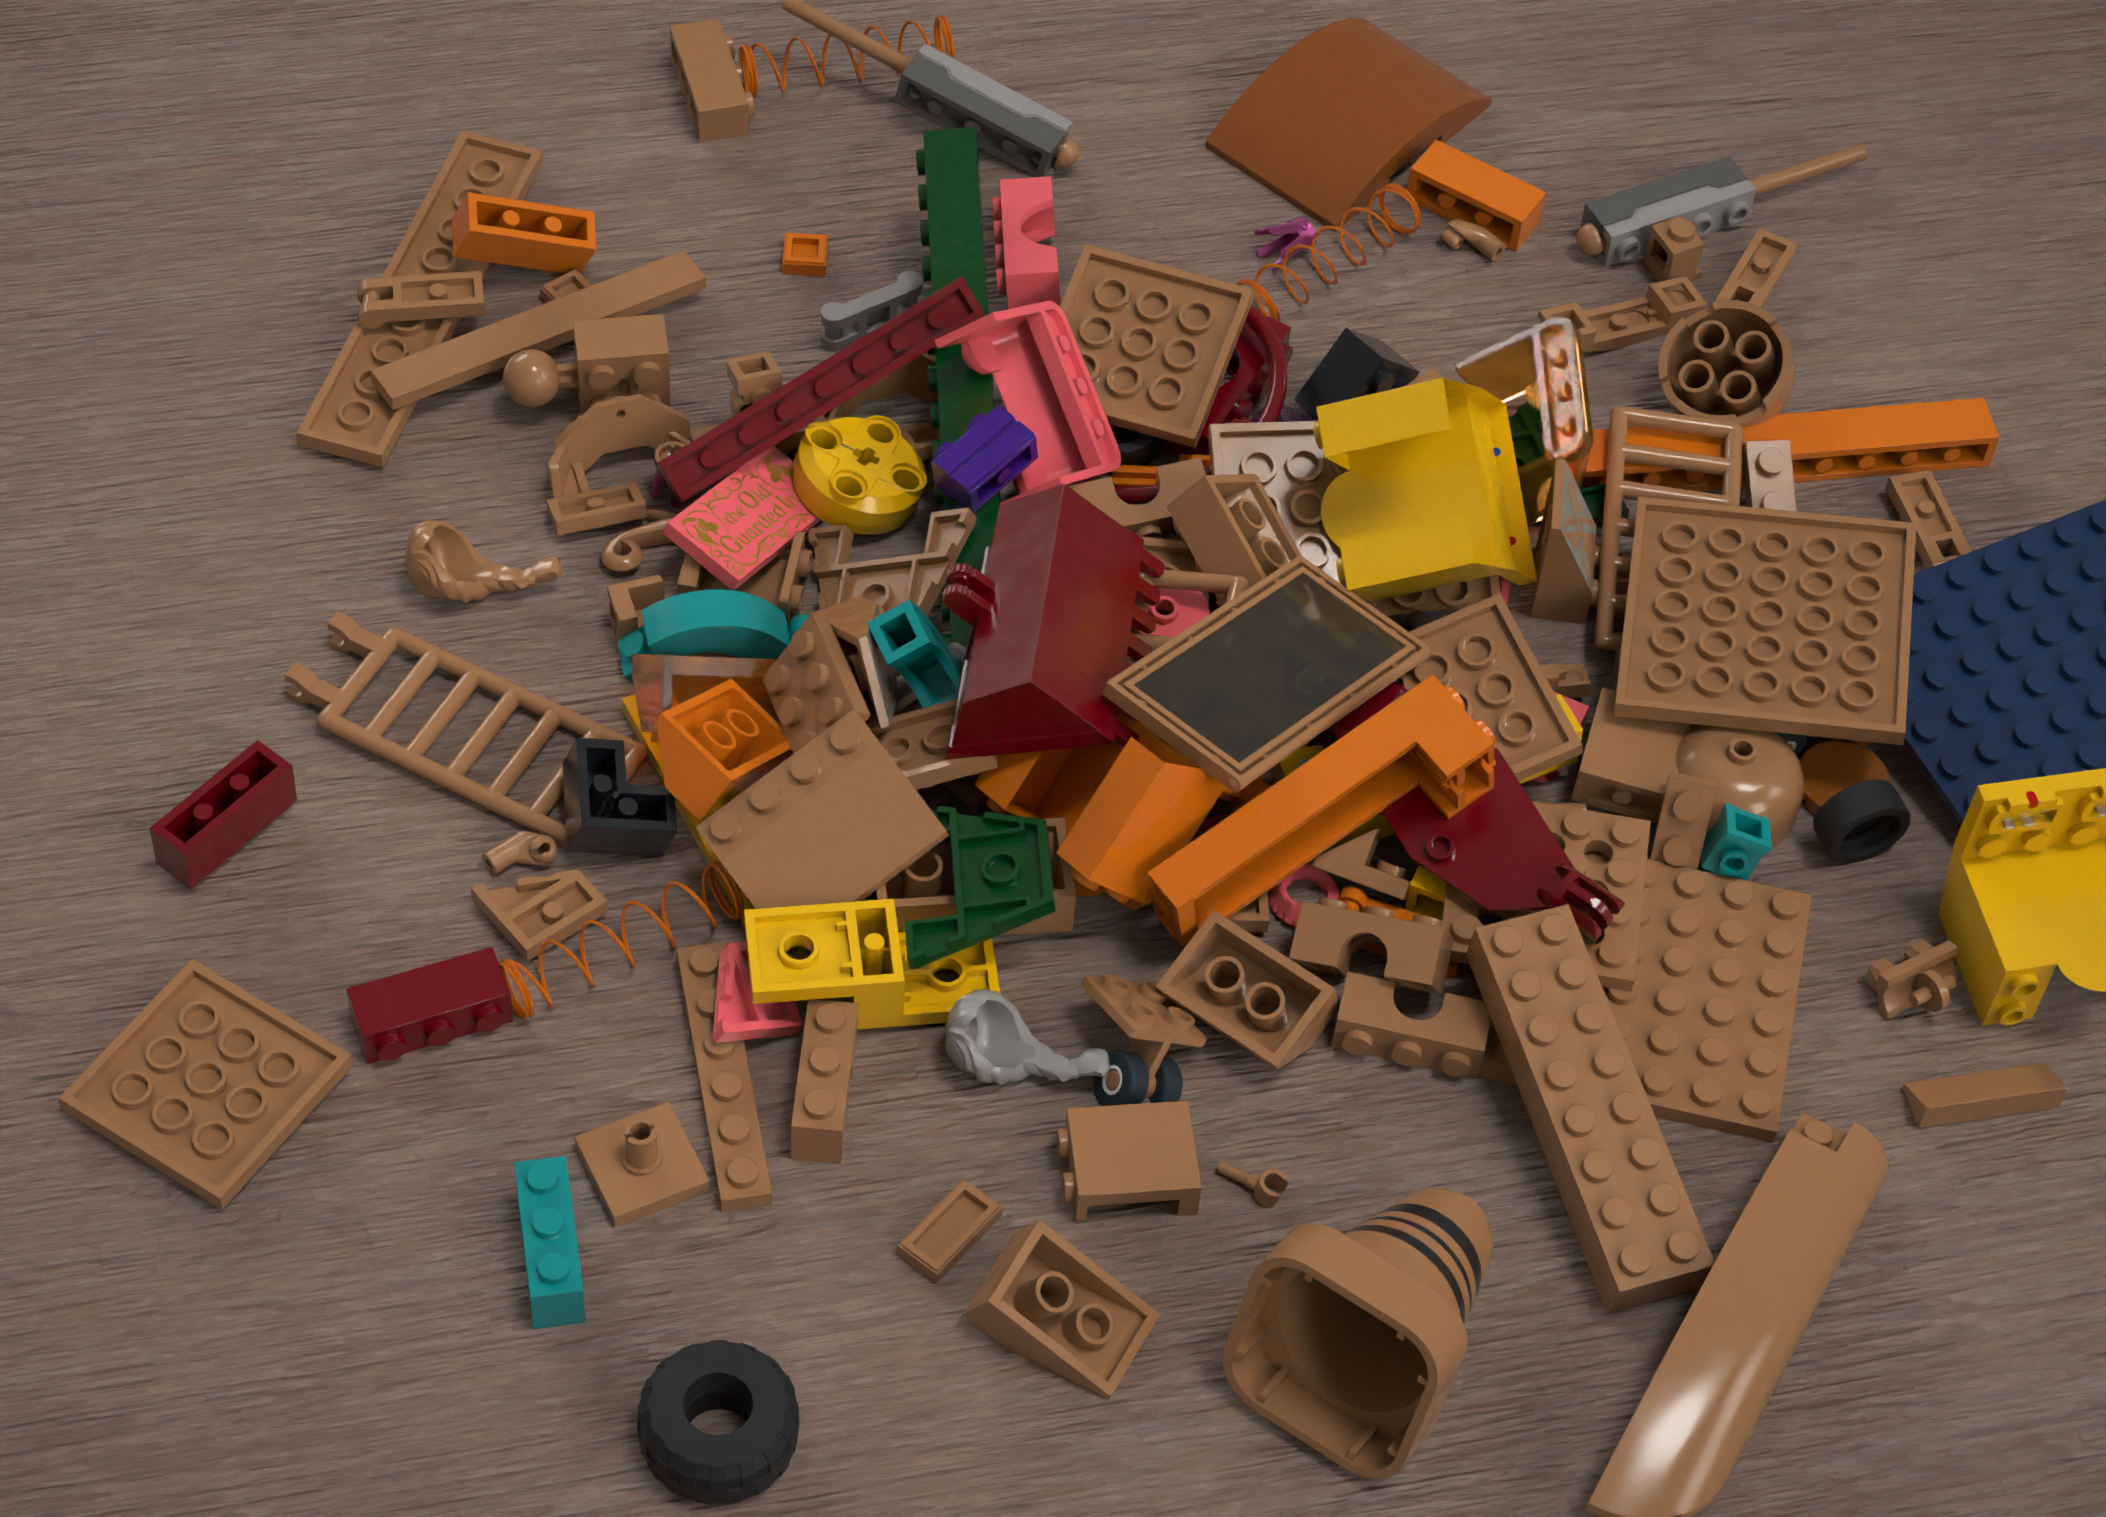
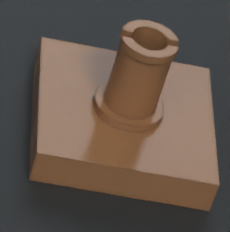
M669 1101L574 1136L575 1149L614 1228L710 1192V1180Z

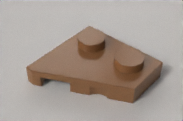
M579 869L555 872L548 877L530 876L517 878V886L487 890L485 883L471 888L473 902L527 962L538 956L541 944L546 939L560 942L582 929V925L587 920H596L608 913L607 899ZM547 944L544 947L543 952L551 948L555 944Z

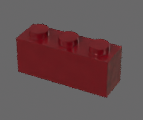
M257 739L150 827L156 863L188 888L192 889L297 801L293 766Z
M493 947L346 989L350 1018L367 1064L381 1060H395L411 1051L428 1046H442L448 1044L453 1039L479 1031L490 1032L503 1024L513 1022L511 993Z

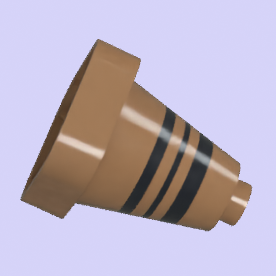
M1425 1188L1412 1193L1345 1233L1332 1227L1315 1223L1303 1224L1293 1228L1253 1271L1225 1344L1222 1356L1223 1369L1234 1392L1251 1409L1346 1470L1371 1479H1383L1396 1474L1433 1430L1467 1352L1468 1338L1465 1323L1493 1255V1238L1483 1210L1472 1198L1463 1193L1439 1188Z

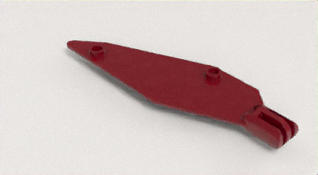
M1302 627L1295 635L1297 639L1314 651L1328 656L1333 661V665L1344 673L1352 675L1351 678L1355 681L1374 669V667L1313 627ZM1394 681L1330 726V728L1339 740L1409 690ZM1320 683L1317 688H1309L1310 695L1317 707H1320L1340 693L1334 687H1319ZM1495 747L1494 759L1496 765L1493 767L1494 788L1450 819L1444 816L1419 786H1416L1382 810L1383 815L1410 859L1488 912L1551 909L1568 904L1579 931L1596 942L1602 935L1601 929H1606L1613 921L1612 914H1619L1625 905L1623 900L1574 868L1504 757Z

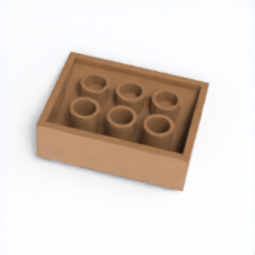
M855 709L695 827L755 909L862 901L949 836L946 829ZM801 946L792 947L787 951L789 954H792Z

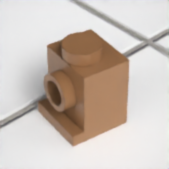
M1679 216L1651 226L1643 263L1658 282L1681 276H1687L1691 282L1702 277L1703 272L1698 267L1703 243L1695 232L1694 224Z

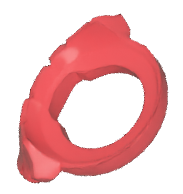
M1305 864L1268 890V904L1278 918L1294 928L1297 925L1302 903L1295 902L1286 891L1293 882L1298 880L1312 881L1324 890L1326 898L1338 900L1339 890L1334 879L1324 870L1312 865Z

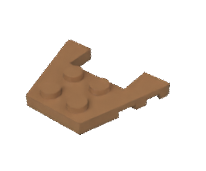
M969 507L931 512L923 553L848 563L854 533L846 524L809 529V543L814 547L815 559L812 560L814 574L819 579L820 594L817 595L819 609L821 610L862 596L877 603L878 606H881L887 612L909 599L928 617L946 582L948 568L955 564L976 523L977 517Z

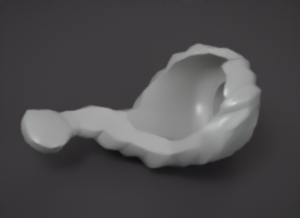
M986 989L973 990L956 1001L948 1014L945 1027V1048L947 1054L959 1069L976 1075L981 1082H995L1003 1085L1007 1082L1021 1081L1030 1075L1046 1076L1050 1081L1059 1079L1062 1082H1067L1082 1076H1099L1104 1078L1109 1072V1055L1101 1048L1086 1049L1077 1058L1069 1060L1040 1043L1031 1034L1016 1007L997 991Z

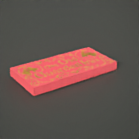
M773 446L739 467L668 521L662 533L727 587L735 590L792 545L796 531L807 533L809 529L822 520L803 504L796 493L792 479L794 462Z

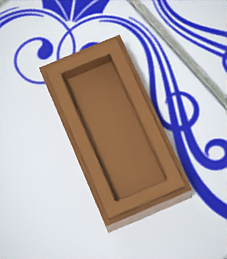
M963 1178L897 1245V1255L937 1284L1002 1217L1003 1206Z

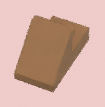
M1378 828L1315 857L1312 866L1396 898L1407 900L1411 881L1404 879L1406 869L1379 860L1377 868L1370 866L1383 832L1382 829Z

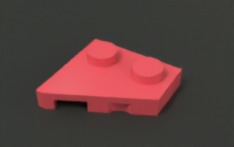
M746 941L728 943L719 956L713 1026L715 1043L796 1035L804 1026L795 1001L753 1004Z

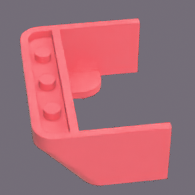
M1045 301L993 312L935 339L937 348L961 344L963 360L970 369L975 370L981 375L992 373L1007 411L1014 416L1017 422L1020 421L1034 432L1036 436L1038 458L1013 479L1014 487L1019 495L1001 502L1000 505L1061 484L1070 486L1088 482L1120 467L1121 454L1067 317L1055 302Z

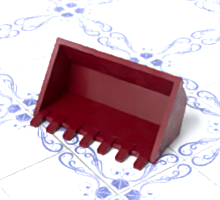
M1065 484L999 506L990 544L985 548L980 572L972 569L967 563L962 564L961 562L960 564L955 563V565H951L948 568L946 580L950 586H946V589L943 591V605H946L947 609L950 608L951 612L970 624L945 760L1110 745L1112 743L1124 748L1131 737L1138 742L1140 740L1139 735L1117 718L1118 714L1134 721L1137 720L1102 694L1108 680L1132 665L1126 661L1127 656L1139 661L1152 652V648L1130 631L1131 627L1146 634H1151L1155 631L1156 619L1137 606L1135 599L1150 606H1155L1159 603L1160 591L1141 578L1139 571L1154 578H1159L1164 573V564L1143 548L1144 539L1133 531L1127 530Z

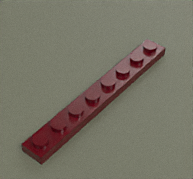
M961 276L656 463V466L678 502L682 503L935 347V339L985 316V313Z

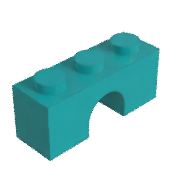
M566 1156L514 1162L517 1202L524 1245L533 1329L586 1323L584 1289Z

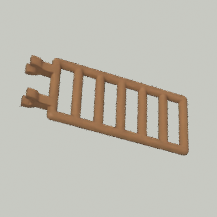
M1615 406L1611 410L1595 625V645L1603 650L1615 651L1611 690L1617 691L1623 634L1613 633L1615 612L1625 614L1627 602L1626 595L1616 594L1617 574L1630 575L1631 557L1619 556L1620 536L1634 538L1636 521L1621 518L1622 499L1638 501V497L1740 506L1743 427L1738 423L1627 406ZM1627 425L1725 439L1724 458L1627 444ZM1625 461L1723 476L1722 495L1624 481Z
M337 611L327 623L328 629L335 632L329 640V647L341 652L351 651L364 657L343 685L337 688L317 678L310 669L297 662L285 674V681L293 684L287 691V698L300 704L310 703L322 709L317 717V723L321 728L534 832L548 835L555 842L567 847L566 825L547 816L564 794L562 765L530 807L506 797V794L558 726L569 729L583 736L582 738L624 741L627 784L648 756V750L645 745L399 627H390L380 637L360 627L355 620L340 611ZM397 647L420 658L365 727L342 717ZM437 667L460 677L406 747L383 737V734ZM478 686L501 697L447 767L423 756ZM518 706L541 716L540 720L488 787L464 776Z

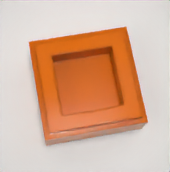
M785 233L782 274L826 277L828 235Z

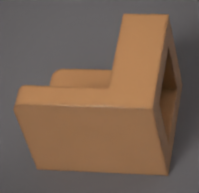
M661 575L607 586L608 616L617 642L644 625L641 610L665 599L664 582Z

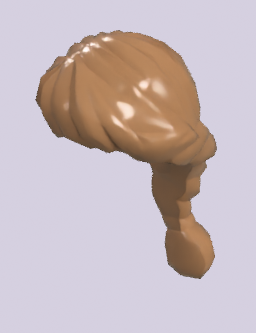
M425 520L417 524L410 532L406 543L405 563L408 570V578L412 585L421 593L432 598H450L468 603L472 599H484L492 591L501 592L508 590L514 592L517 589L525 590L536 583L559 579L562 575V566L557 556L538 559L531 567L525 570L509 568L506 565L494 563L484 558L472 546L470 540L454 525L443 521Z

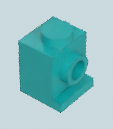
M1725 803L1714 826L1705 836L1701 852V868L1705 869L1706 872L1748 880L1764 854L1768 855L1772 849L1770 819Z

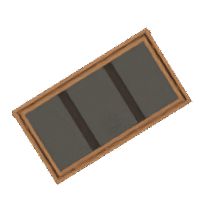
M1299 555L1108 680L1102 695L1231 791L1238 792L1430 656V648L1355 593L1347 591L1345 586Z

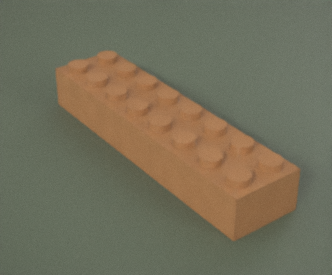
M1566 904L1475 928L1466 951V957L1607 1314L1700 1289L1715 1261L1569 905Z

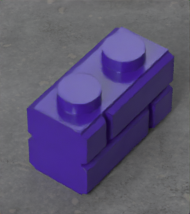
M1000 405L996 406L987 415L984 413L976 415L968 424L966 433L954 443L950 441L945 442L937 449L931 462L934 483L949 498H953L960 507H969L975 513L1038 458L1037 439L1034 432L1020 421L1017 422L1013 415Z

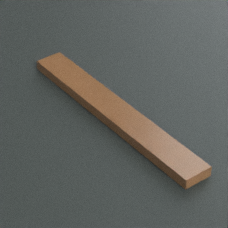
M683 250L372 369L371 382L391 409L394 410L505 367L510 358L521 351L529 349L546 351L574 340L573 321L636 316L706 289V276Z

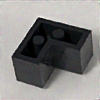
M1345 328L1294 400L1318 419L1316 409L1318 406L1404 387L1415 380L1420 371L1383 341Z
M576 738L562 764L567 851L663 857L677 833L675 797L665 786L627 784L624 741Z

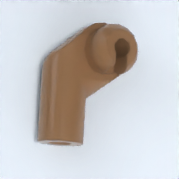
M1454 219L1446 223L1448 227L1440 235L1441 239L1452 249L1460 248L1462 242L1466 240L1493 262L1497 261L1506 250V244L1485 227L1460 219Z
M520 831L483 853L482 860L486 868L493 875L498 874L513 863L544 866L554 859L557 853V845L554 839L548 835Z

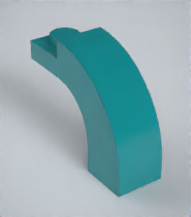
M710 589L675 595L641 610L644 625L620 639L618 647L624 678L637 685L672 662L688 655L703 652H718L733 656L756 671L782 654L790 643V636L785 612L767 600L740 591Z
M908 599L867 622L887 664L903 676L923 708L957 698L962 668L936 627L915 603Z

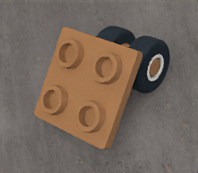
M1106 974L1105 977L1085 975L1080 985L1130 1037V1052L1121 1050L1109 1052V1072L1104 1078L1099 1076L1094 1078L1095 1093L1102 1106L1141 1104L1147 1098H1149L1150 1103L1179 1101L1183 1088L1182 1074L1177 1063L1171 1058L1165 1057V1054L1171 1043L1201 1048L1204 1046L1207 1037L1194 1024V1017L1185 1010L1178 1008L1172 1000L1158 992L1155 988L1157 985L1155 981L1145 979L1142 983L1132 982L1113 974Z

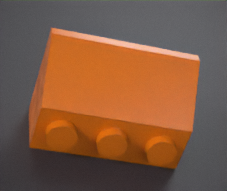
M732 678L662 712L656 719L665 788L677 799V803L684 811L694 815L699 821L714 814L789 758L793 753L783 728Z

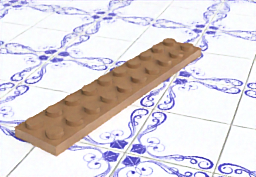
M462 130L382 277L482 271L483 278L490 262L453 257L452 217L468 192L523 201L543 164V151ZM462 317L390 321L375 329L363 327L358 319L296 432L297 444L383 467L418 400L392 410L371 382V370L450 340Z

